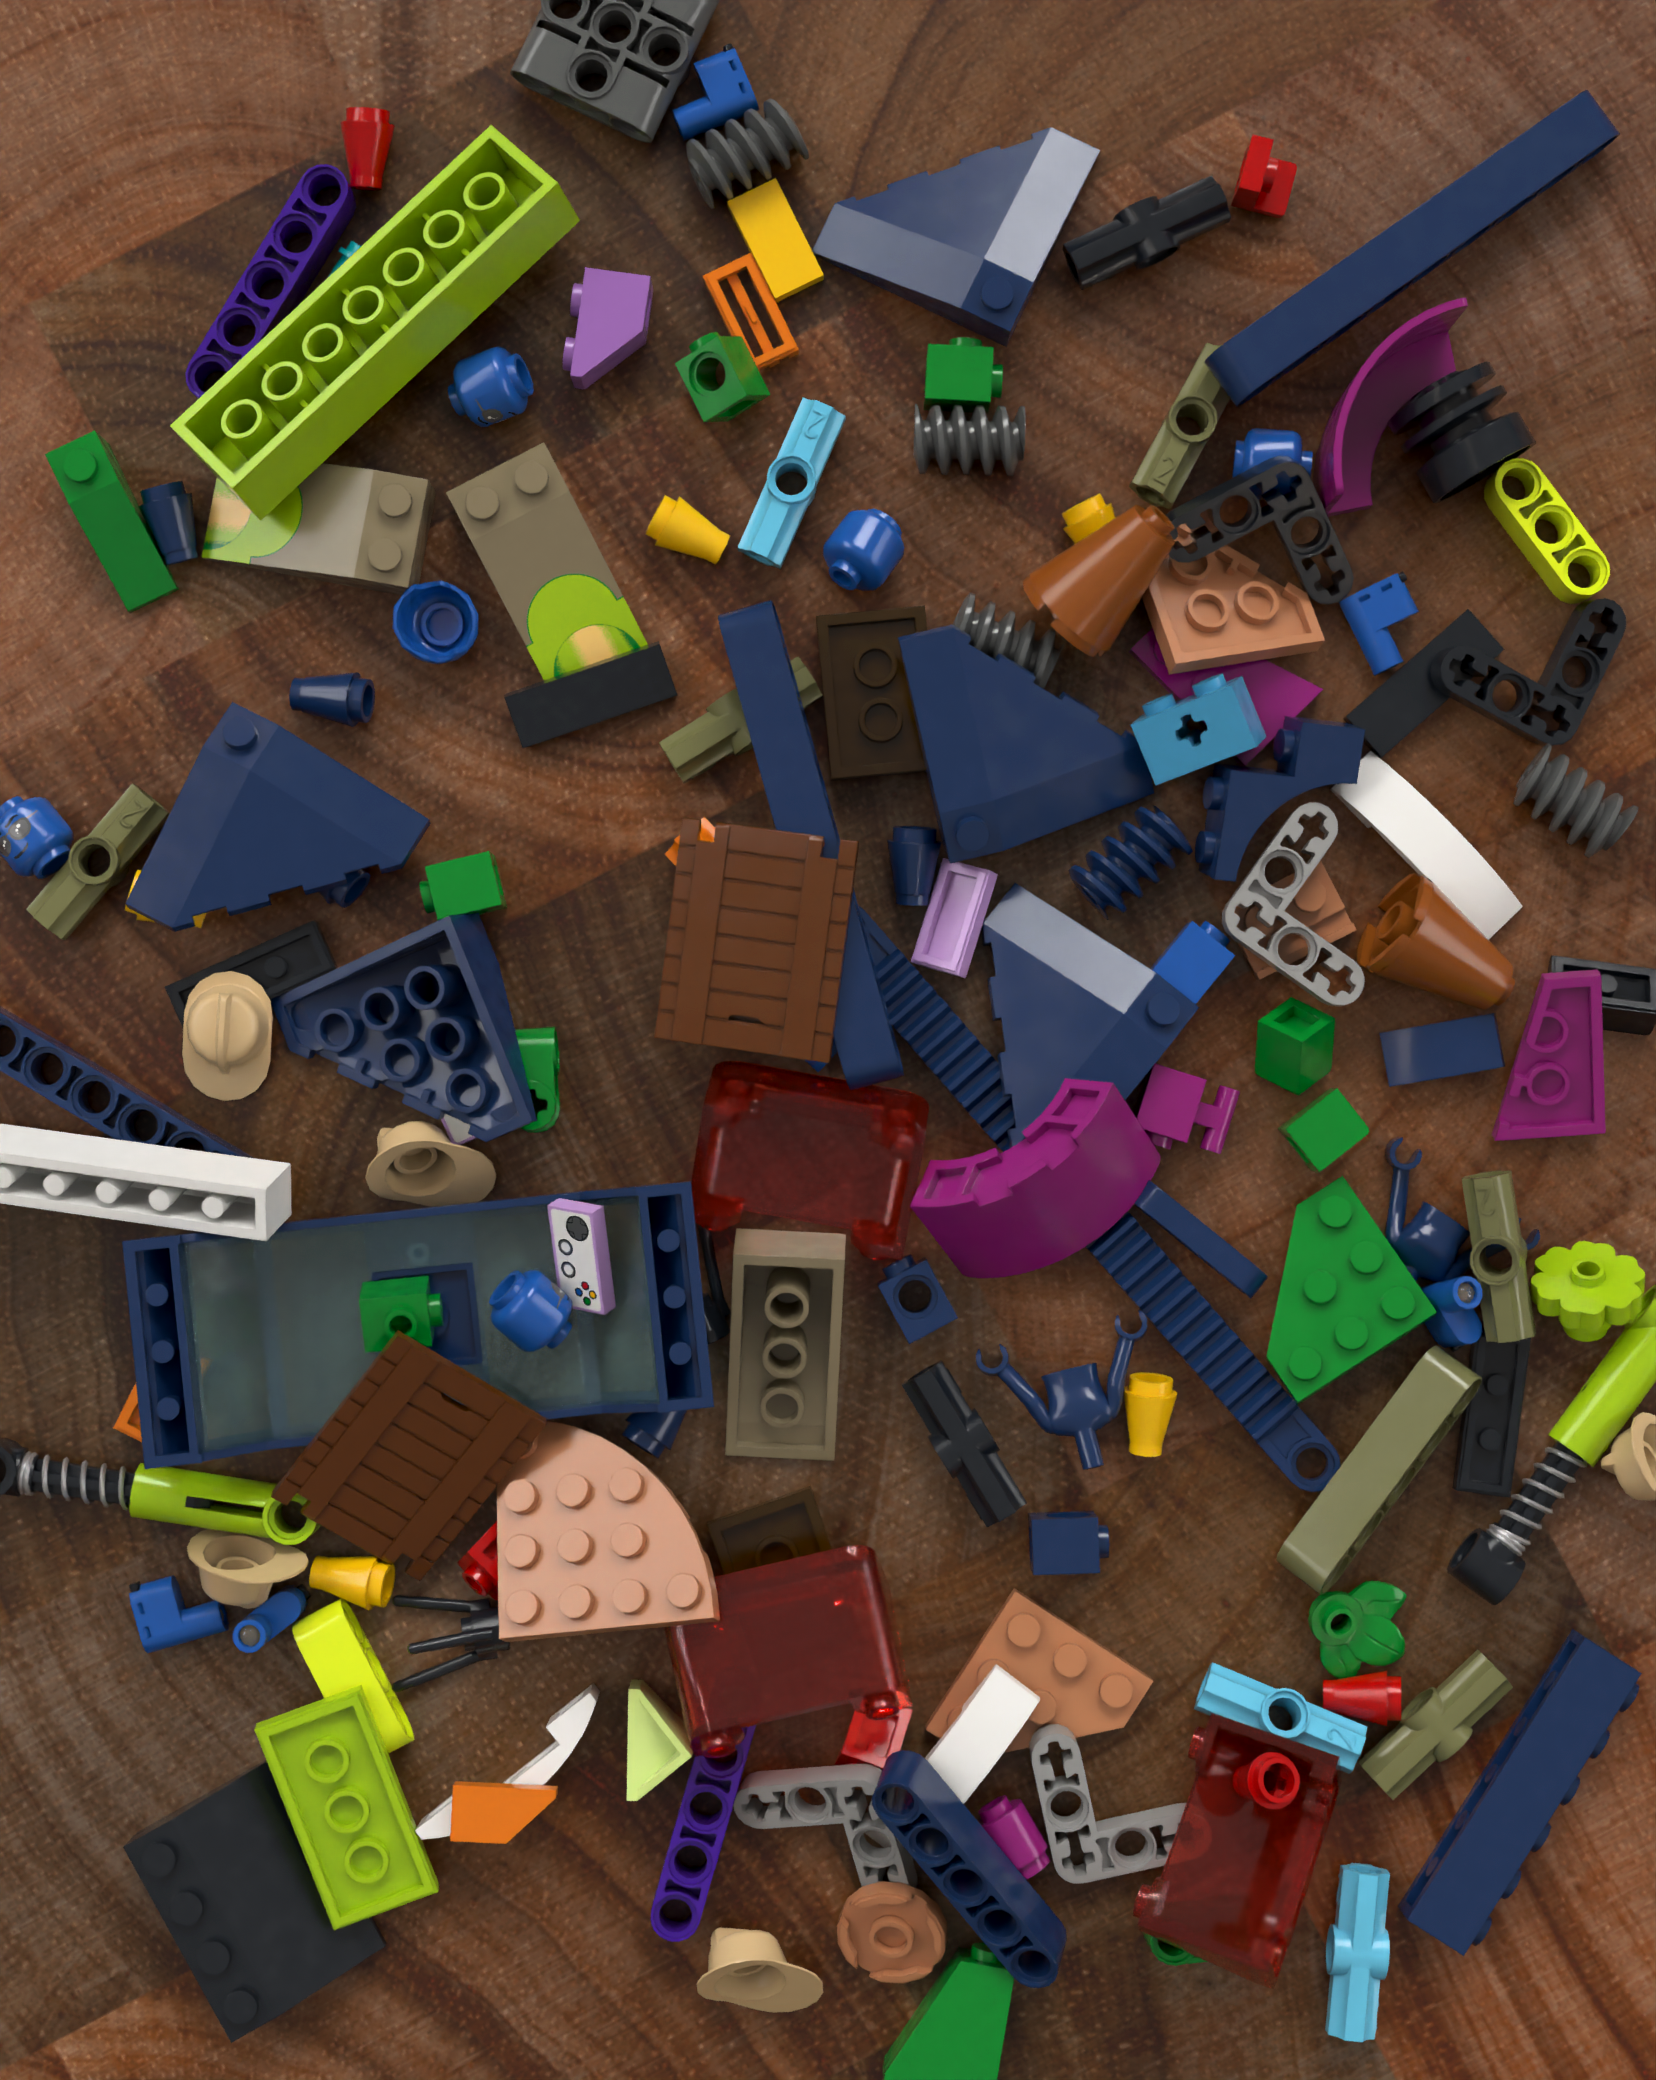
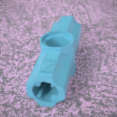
M802 398L778 456L768 469L767 481L738 545V551L767 566L781 569L807 507L815 498L817 484L846 420L845 415L820 401ZM792 471L800 473L806 479L807 486L797 495L784 494L776 486L777 480L781 475Z
M1213 1662L1210 1664L1202 1681L1194 1707L1197 1711L1255 1734L1258 1740L1267 1746L1276 1748L1286 1747L1348 1774L1353 1771L1361 1755L1368 1728L1307 1702L1295 1690L1273 1688ZM1270 1706H1281L1289 1712L1293 1722L1291 1730H1280L1272 1724L1268 1715Z
M1351 1863L1340 1865L1335 1924H1330L1327 1933L1326 1969L1330 1975L1325 2030L1328 2035L1341 2038L1344 2041L1364 2042L1365 2040L1375 2039L1380 1980H1385L1389 1966L1390 1941L1388 1931L1385 1929L1390 1873L1387 1869L1378 1868L1371 1864Z

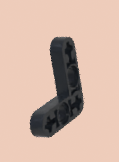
M1279 455L1270 458L1166 514L1175 527L1170 533L1174 540L1178 537L1176 528L1181 524L1185 523L1191 530L1196 529L1190 534L1192 543L1188 546L1183 547L1179 541H1174L1175 544L1168 555L1177 562L1190 563L1199 560L1272 521L1301 586L1313 600L1320 604H1333L1346 597L1352 588L1354 577L1351 566L1314 484L1305 468L1291 457ZM1282 471L1289 477L1297 475V479L1290 484L1291 492L1284 495L1277 489H1272L1278 484L1276 475ZM1255 484L1263 493L1266 492L1261 495L1267 502V505L1262 508L1257 497L1249 489ZM1234 495L1245 497L1248 508L1244 517L1234 523L1222 521L1219 514L1222 503L1228 497ZM1207 510L1208 518L1218 529L1213 534L1205 525L1200 527L1206 523L1200 516V513ZM1306 516L1316 518L1319 528L1315 538L1305 544L1293 542L1291 530L1295 522ZM1320 554L1323 562L1335 572L1331 576L1333 584L1330 587L1324 588L1319 582L1315 583L1321 579V575L1316 563L1310 557Z
M1606 598L1584 601L1579 604L1572 612L1538 683L1469 646L1449 647L1440 651L1432 661L1430 669L1431 679L1435 687L1446 696L1528 741L1541 746H1545L1548 743L1551 746L1561 745L1569 741L1576 733L1624 635L1626 615L1620 605ZM1603 613L1601 623L1607 626L1606 632L1596 633L1592 636L1595 626L1592 622L1588 621L1590 615ZM1589 641L1586 648L1575 646L1576 642ZM1589 649H1595L1597 651L1596 654ZM1571 657L1578 658L1583 663L1586 672L1584 681L1576 688L1567 685L1562 677L1563 665ZM1464 659L1462 669L1474 677H1486L1479 685L1471 680L1453 682L1455 673L1449 669L1450 662L1462 661ZM1502 680L1508 681L1516 690V702L1507 712L1500 711L1495 706L1492 697L1495 686ZM1529 708L1537 712H1553L1555 710L1553 719L1559 723V727L1557 730L1544 732L1547 726L1544 720L1535 715L1525 714Z

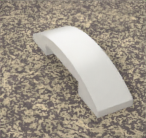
M1369 751L1360 760L1357 784H1335L1330 789L1367 828L1372 826L1420 877L1422 875L1425 878H1429L1488 940L1523 907L1504 881L1463 835L1411 784L1372 751Z
M997 1664L964 1703L961 1714L925 1757L963 1804L1008 1748L1040 1701L1038 1695ZM873 1830L865 1832L884 1848L891 1846V1842L885 1834Z
M594 1683L550 1717L546 1728L556 1741L503 1783L544 1785L572 1753L592 1716L600 1694L599 1689ZM452 1795L421 1819L415 1830L421 1840L450 1836Z

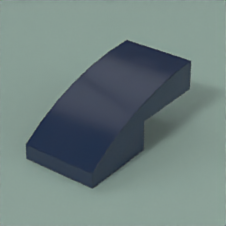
M1496 1013L1380 1033L1389 1087L1505 1067Z

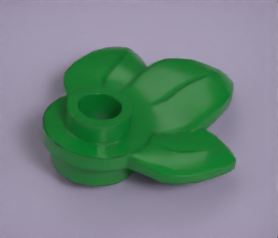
M1366 1581L1358 1585L1350 1593L1329 1591L1315 1598L1310 1606L1308 1623L1313 1635L1321 1642L1320 1660L1325 1669L1334 1677L1342 1679L1356 1676L1362 1662L1373 1666H1386L1402 1658L1405 1654V1641L1398 1627L1390 1620L1405 1602L1406 1594L1400 1588L1390 1583ZM1345 1614L1339 1624L1331 1627V1621L1336 1615Z

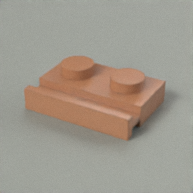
M1320 860L1285 909V912L1329 943H1332L1357 929L1354 923H1351L1345 911V906ZM1295 873L1275 882L1271 886L1282 889L1292 884ZM1252 904L1246 909L1237 906L1234 911L1240 917L1237 927L1244 932L1252 926L1264 933L1266 936L1260 939L1258 944L1266 949L1271 935L1281 928L1283 923L1275 918L1273 926L1268 928L1257 920L1256 914L1259 908L1256 905ZM1287 934L1278 944V954L1284 963L1291 964L1307 956L1308 946L1301 936ZM1238 943L1245 959L1248 960L1254 972L1256 980H1260L1277 971Z

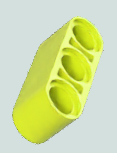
M1515 458L1505 462L1487 480L1484 488V499L1487 506L1550 591L1560 601L1568 604L1581 603L1599 592L1607 584L1610 576V565L1606 556L1541 469L1530 460ZM1513 476L1523 483L1525 487L1524 499L1515 500L1505 494L1502 488L1503 477ZM1544 519L1550 521L1555 526L1558 535L1555 544L1545 543L1538 538L1535 532L1537 520ZM1570 563L1581 564L1588 570L1590 574L1588 588L1575 586L1568 576Z
M339 1599L292 1623L295 1641L324 1698L362 1685L388 1754L414 1741V1733L409 1719L396 1693L392 1690V1686L356 1615L344 1599Z

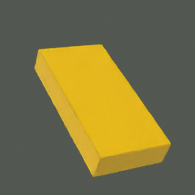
M776 178L727 201L728 209L750 253L752 252L776 303L824 280V274Z

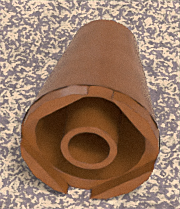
M1134 505L1032 571L1023 581L1024 591L1038 611L1045 604L1047 605L1048 610L1055 618L1050 625L1062 637L1088 656L1095 657L1099 654L1102 657L1113 645L1173 548L1175 542L1170 533L1175 527L1169 518L1154 505H1150L1146 510L1139 505Z
M1415 873L1409 874L1399 881L1378 905L1380 909L1386 912L1378 926L1375 927L1368 922L1362 933L1357 948V962L1370 973L1481 1010H1486L1493 1005H1501L1507 1000L1514 988L1515 979L1512 977V963L1429 878H1425L1422 875L1420 877Z

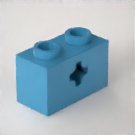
M1223 673L1194 684L1192 688L1195 694L1175 701L1173 694L1170 693L1142 705L1145 714L1136 719L1131 724V727L1155 786L1256 748L1267 737L1242 676L1226 682ZM1191 718L1195 722L1204 720L1207 729L1202 733L1199 729L1190 731L1187 727V722Z

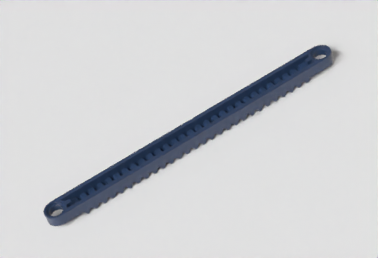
M859 906L892 1027L1002 1152L1010 1149L1008 1130L1015 1128L1011 1096L1003 1097L998 1062L865 910ZM1127 1211L1110 1229L1085 1246V1248L1145 1314L1148 1320L1287 1479L1301 1490L1309 1492L1322 1491L1340 1468L1339 1455L1334 1446L1244 1345L1235 1332L1230 1329L1193 1284L1182 1274L1179 1268L1168 1258L1165 1252L1154 1242L1151 1236L1139 1225L1137 1220ZM1307 1448L1320 1449L1326 1459L1325 1470L1316 1478H1304L1298 1473L1296 1468L1298 1455Z

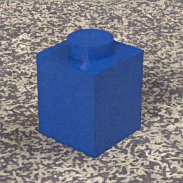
M1191 921L1183 927L1150 969L1196 1005L1235 955L1225 948L1230 942L1228 937L1215 926L1204 921L1199 927Z

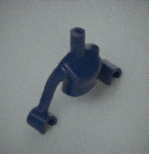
M1403 1137L1394 1138L1385 1148V1158L1393 1167L1385 1237L1415 1281L1418 1278H1423L1433 1282H1442L1458 1278L1471 1269L1470 1254L1472 1248L1467 1249L1456 1257L1458 1250L1470 1236V1231L1424 1201L1415 1217L1403 1228L1407 1209L1410 1169L1415 1168L1420 1163L1422 1152L1421 1149L1415 1150L1411 1158L1402 1164L1396 1159L1395 1151L1402 1143ZM1534 1229L1525 1240L1528 1250L1534 1248L1540 1240L1538 1229ZM1500 1244L1488 1245L1486 1247V1256L1489 1258L1507 1248Z
M1138 1310L1139 1319L1142 1323L1141 1329L1137 1333L1128 1334L1122 1330L1120 1318L1118 1315L1116 1316L1115 1331L1119 1338L1108 1374L1107 1396L1099 1380L1097 1363L1069 1368L1042 1376L1041 1378L1047 1392L1048 1410L1036 1391L1009 1364V1355L1003 1345L999 1344L1003 1360L998 1367H986L983 1364L980 1349L976 1353V1363L985 1375L998 1376L1023 1403L1036 1423L1046 1433L1075 1437L1083 1470L1103 1466L1104 1462L1096 1431L1110 1423L1120 1413L1133 1346L1135 1342L1145 1336L1148 1328L1147 1318L1141 1310Z

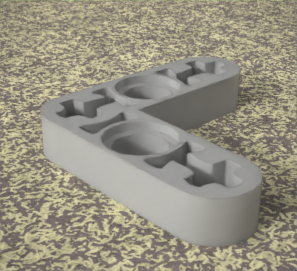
M1309 802L1299 806L1288 816L1236 889L1222 912V925L1225 932L1234 941L1317 1000L1328 1006L1340 1007L1354 1002L1361 995L1365 983V976L1361 967L1349 956L1285 912V909L1332 845L1338 833V821L1331 809L1321 803ZM1317 815L1322 819L1319 829L1325 835L1323 839L1318 837L1310 839L1300 851L1311 856L1306 864L1296 851L1282 847L1280 843L1285 837L1290 845L1295 844L1304 830L1302 825L1298 823L1299 818L1302 817L1308 820ZM1275 857L1288 860L1295 870L1292 884L1284 889L1271 886L1265 877V867ZM1252 904L1256 905L1259 908L1256 914L1257 920L1268 928L1273 926L1275 918L1283 923V926L1271 935L1266 949L1258 944V941L1266 936L1264 933L1252 926L1244 932L1237 927L1240 921V917L1234 913L1237 906L1246 909ZM1287 934L1301 936L1308 946L1307 957L1299 965L1284 963L1278 954V944ZM1320 950L1328 955V958L1322 961L1320 965L1333 973L1340 971L1342 968L1349 972L1345 980L1351 986L1348 993L1338 991L1331 995L1327 991L1330 981L1319 972L1313 973L1311 981L1303 976V973L1316 963Z
M1048 1724L1039 1728L1032 1735L1029 1742V1754L1051 1856L1058 1875L1065 1881L1073 1884H1084L1188 1861L1199 1857L1207 1849L1210 1843V1829L1206 1819L1196 1806L1188 1803H1177L1095 1821L1082 1756L1074 1733L1065 1726ZM1051 1742H1058L1061 1749L1065 1750L1061 1752L1065 1776L1055 1777L1051 1760L1048 1755H1044L1048 1753V1744ZM1063 1791L1076 1793L1081 1798L1079 1809L1070 1816H1060L1051 1810L1053 1798ZM1182 1821H1188L1189 1826L1193 1829L1190 1831V1840L1186 1842H1180L1178 1835L1175 1834L1178 1832V1823ZM1151 1827H1159L1160 1837L1164 1845L1163 1848L1157 1849V1843ZM1077 1830L1081 1849L1085 1853L1083 1855L1084 1863L1073 1865L1071 1858H1068L1071 1850L1066 1832ZM1127 1831H1136L1146 1838L1144 1848L1135 1855L1126 1856L1120 1854L1115 1848L1118 1837Z
M848 1764L769 1770L750 1773L743 1779L737 1791L733 1807L737 1817L744 1824L757 1829L843 1824L861 1886L883 1881L886 1867L890 1866L887 1872L889 1882H901L915 1888L918 1885L912 1856L878 1817L873 1809L872 1800L869 1804V1812L865 1813L868 1806L865 1794H874L882 1772L880 1768L871 1764ZM804 1787L816 1789L823 1795L826 1803L818 1806L806 1803L799 1795L798 1790ZM862 1787L863 1791L855 1790V1788ZM782 1791L785 1792L784 1796H780ZM753 1794L759 1796V1798H751V1797H752ZM762 1802L770 1804L769 1806H763ZM871 1830L879 1831L889 1838L891 1846L887 1848L874 1847L866 1841L864 1833Z

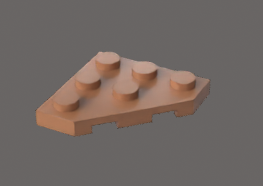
M1185 523L1176 528L1178 537L1174 541H1179L1183 547L1188 546L1192 543L1190 537L1191 529ZM1225 545L1190 563L1177 562L1168 555L1142 596L1170 675L1318 651L1325 639L1308 593L1290 582L1283 587L1258 572L1260 564Z
M1014 1588L927 1721L925 1729L941 1739L961 1714L964 1703L996 1664L1040 1697L1039 1703L1004 1753L1029 1748L1032 1735L1039 1728L1048 1724H1059L1067 1727L1074 1733L1075 1738L1124 1728L1154 1681L1150 1676Z

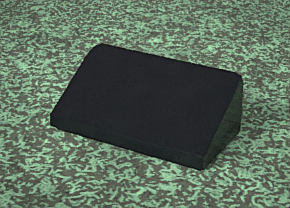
M1551 955L1548 973L1598 969L1602 981L1603 1030L1638 1035H1649L1652 1033L1656 1025V969Z

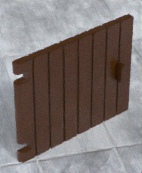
M683 817L654 1038L830 1063L859 841L841 839L838 859L823 857L824 836L717 822L714 842L700 840L701 819Z
M397 1330L383 1348V1351L379 1353L367 1371L351 1389L350 1393L347 1394L335 1412L304 1449L303 1453H301L288 1472L279 1481L272 1491L271 1497L287 1506L296 1493L308 1499L301 1509L300 1513L390 1565H393L402 1553L412 1558L405 1568V1573L421 1581L434 1565V1562L443 1554L465 1524L468 1523L480 1508L481 1504L497 1487V1484L501 1482L513 1467V1464L518 1461L530 1443L534 1441L547 1425L546 1418Z

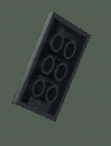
M267 1760L138 1831L123 1846L231 2043L288 2011L387 1944L372 1917L333 1930Z

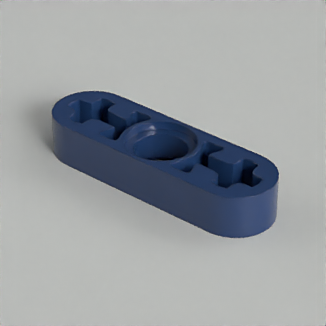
M1148 1180L1143 1192L1134 1205L1249 1298H1252L1268 1279V1276L1177 1201Z

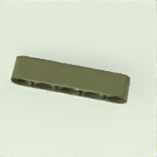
M1433 1346L1419 1360L1288 1536L1277 1554V1562L1320 1595L1329 1591L1469 1405L1480 1388L1482 1377L1440 1347Z

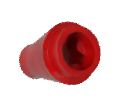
M369 107L346 108V121H341L340 125L350 176V188L370 191L382 190V178L395 128L394 125L390 124V111Z
M1387 1670L1336 1680H1323V1708L1339 1715L1387 1726V1721H1401V1676H1387Z
M1267 1752L1258 1756L1249 1764L1240 1766L1233 1775V1787L1238 1795L1243 1798H1249L1268 1809H1280L1289 1805L1294 1800L1300 1785V1777L1295 1765L1288 1757L1278 1752Z

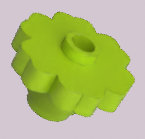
M1579 1241L1572 1246L1571 1250L1564 1247H1552L1545 1255L1535 1260L1530 1296L1531 1300L1537 1305V1310L1540 1314L1544 1316H1558L1559 1322L1569 1337L1582 1342H1592L1604 1337L1612 1325H1624L1631 1317L1640 1313L1642 1295L1645 1290V1272L1638 1266V1262L1633 1256H1616L1614 1247L1609 1244Z

